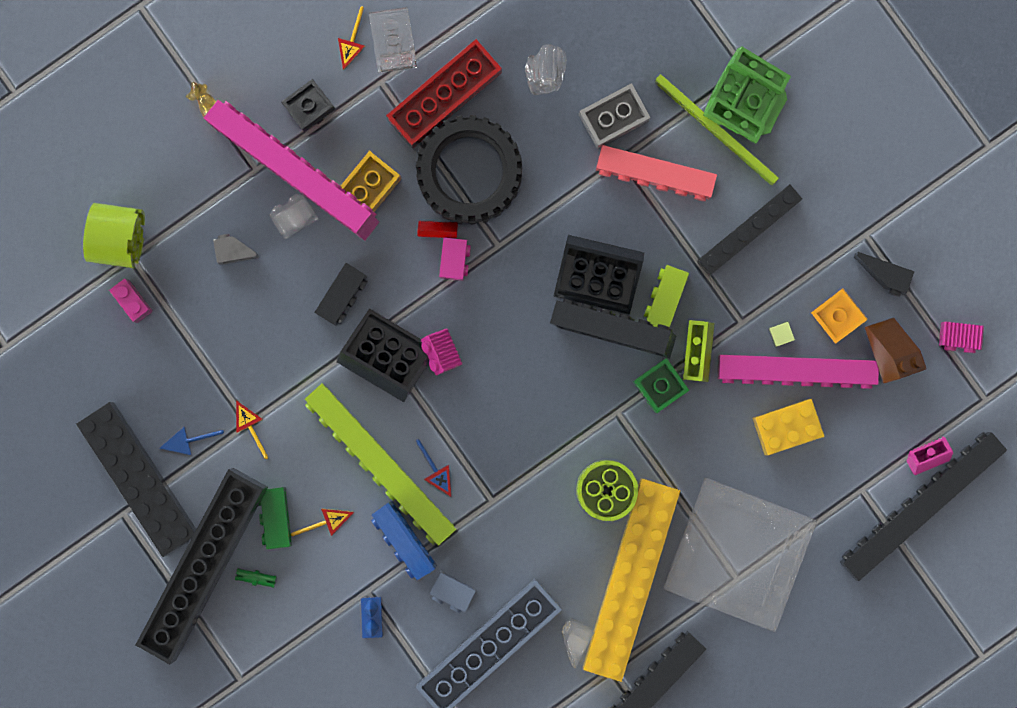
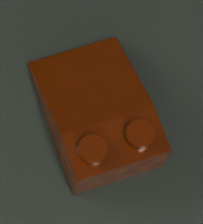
M895 318L865 327L883 383L898 380L927 369L921 350Z

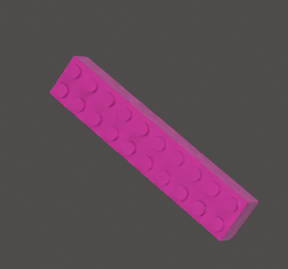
M217 100L205 115L204 119L214 129L364 241L378 225L379 221L375 218L377 214L364 203L361 205V202L348 191L346 193L338 183L333 180L331 181L323 172L315 169L304 158H300L288 146L285 147L276 137L269 135L261 126L253 123L250 118L237 111L227 101L223 104Z

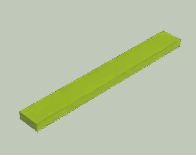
M660 74L656 78L655 84L766 182L773 185L779 179L717 123L703 116L704 112Z

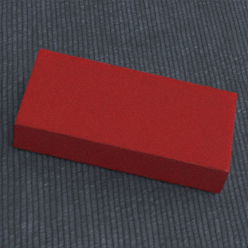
M419 221L417 236L457 238L458 223Z

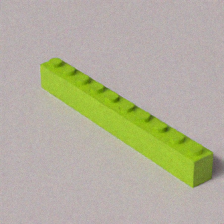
M323 383L304 399L307 402L305 406L310 412H316L321 417L318 419L325 428L329 426L334 431L332 433L333 437L339 443L343 441L347 445L345 450L352 457L356 455L359 458L360 462L358 464L366 472L370 470L374 475L372 479L378 486L383 485L387 489L385 492L392 501L396 499L401 504L399 509L406 516L410 514L414 518L412 523L419 530L422 528L427 533L425 537L431 544L434 545L436 543L439 546L457 529Z

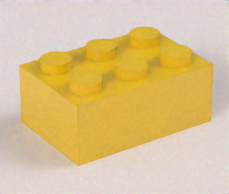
M369 151L341 184V187L346 193L348 191L361 202V205L364 203L375 212L402 178L391 167Z
M807 399L752 418L765 455H771L824 437L812 399Z

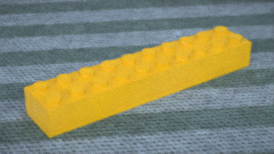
M640 479L635 506L630 511L583 664V670L622 682L680 490Z

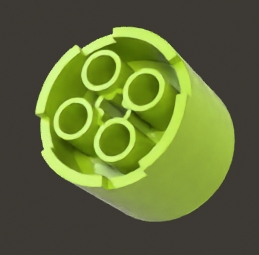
M93 203L88 212L84 229L83 254L85 261L135 269L134 263H139L144 244L143 227H141V225H145L144 211L142 209Z
M601 460L590 464L582 471L577 481L576 494L581 507L590 516L602 521H615L626 516L635 506L638 496V484L633 473L625 465L615 461ZM605 485L612 487L610 491L612 494L610 496L608 494L603 495L602 493Z

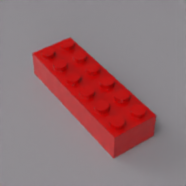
M475 39L389 112L386 117L412 148H415L426 136L432 133V129L442 125L443 121L449 119L502 73V68L479 41Z

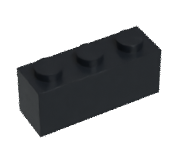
M345 263L314 313L335 326L338 323L342 324L347 316L345 311L348 306L352 308L357 300L355 295L359 290L362 291L368 283L366 280L367 276L348 263Z

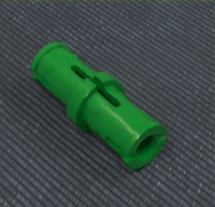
M237 568V576H235L236 581L252 583L253 586L258 584L272 588L275 587V580L277 579L276 575L273 576L260 573L258 570L253 572Z

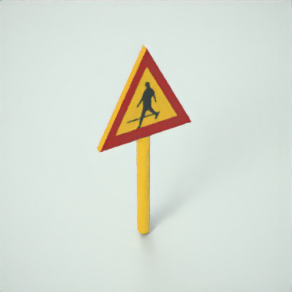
M363 6L360 7L351 40L347 41L338 38L343 70L365 47V45L354 43L364 10Z
M236 401V433L249 428L263 457L268 459L252 427L253 424L263 419Z
M321 508L325 521L292 532L291 536L326 524L332 536L354 512Z

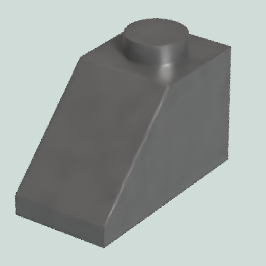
M230 234L219 235L218 239L213 240L216 259L219 265L259 258L256 252L233 236L230 237Z

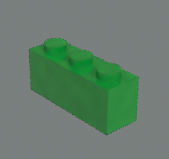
M286 487L267 489L258 505L262 507V514H259L260 525H264V533L261 534L262 545H266V549L292 546Z

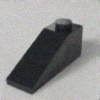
M860 252L855 253L854 258L884 289L889 290V294L897 297L907 294L915 271Z

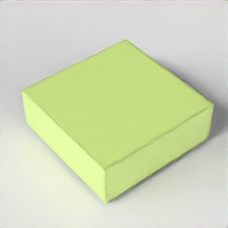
M788 322L769 328L775 347L795 340Z

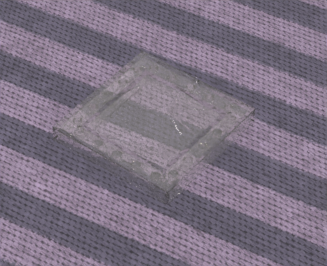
M704 477L663 589L776 632L817 520Z

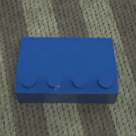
M393 501L388 502L372 514L374 518L371 520L377 530L381 528L384 532L383 539L388 546L393 545L396 550L394 552L395 556L400 562H405L407 565L405 570L411 578L415 577L416 580H419L436 569L437 564Z

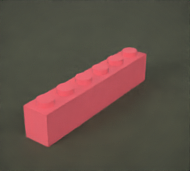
M602 145L596 171H599V175L610 177L615 175L618 176L619 180L629 182L630 179L635 180L638 185L648 187L649 184L657 186V190L665 192L668 189L674 190L677 195L685 197L687 194L695 196L694 199L699 201H706V199L712 197L717 174L604 145Z

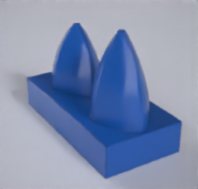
M381 597L361 598L362 638L383 637Z

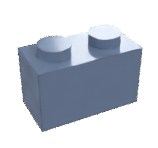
M441 571L430 595L433 596L432 599L440 604L446 602L450 604V609L460 613L461 610L466 611L476 589Z

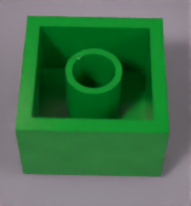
M667 358L633 381L655 414L689 391Z

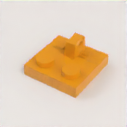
M844 288L811 312L835 344L867 320V317Z

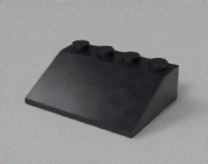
M568 235L553 296L630 314L645 252Z
M369 308L340 351L336 362L400 401L405 402L429 363L427 353L422 350L420 338Z

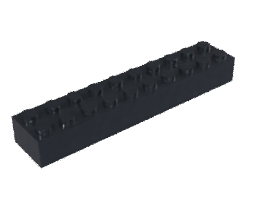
M235 468L228 469L135 646L169 665L177 660L268 486Z

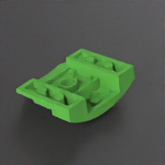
M741 46L736 50L717 82L703 116L718 125L722 124L756 144L760 136L771 133L787 101L785 87L791 76Z

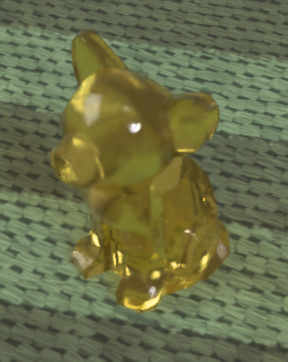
M192 82L190 93L186 97L192 101L198 100L200 112L205 117L216 103V100L212 95L206 93L208 88L206 84Z

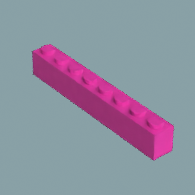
M741 355L718 356L717 379H722V383H734V380H742V384H754V381H762V385H774V381L782 382L784 386H793L794 382H801V386H813V383H821V387H833V384H841V388H853V384L861 385L860 388L872 389L873 385H878L879 368L877 362L871 360Z

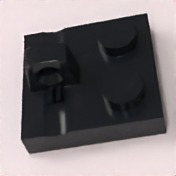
M313 79L281 102L303 132H306L316 123H321L324 120L323 118L335 110L333 104Z

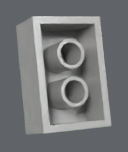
M632 83L579 111V117L597 149L648 123L650 120V116Z

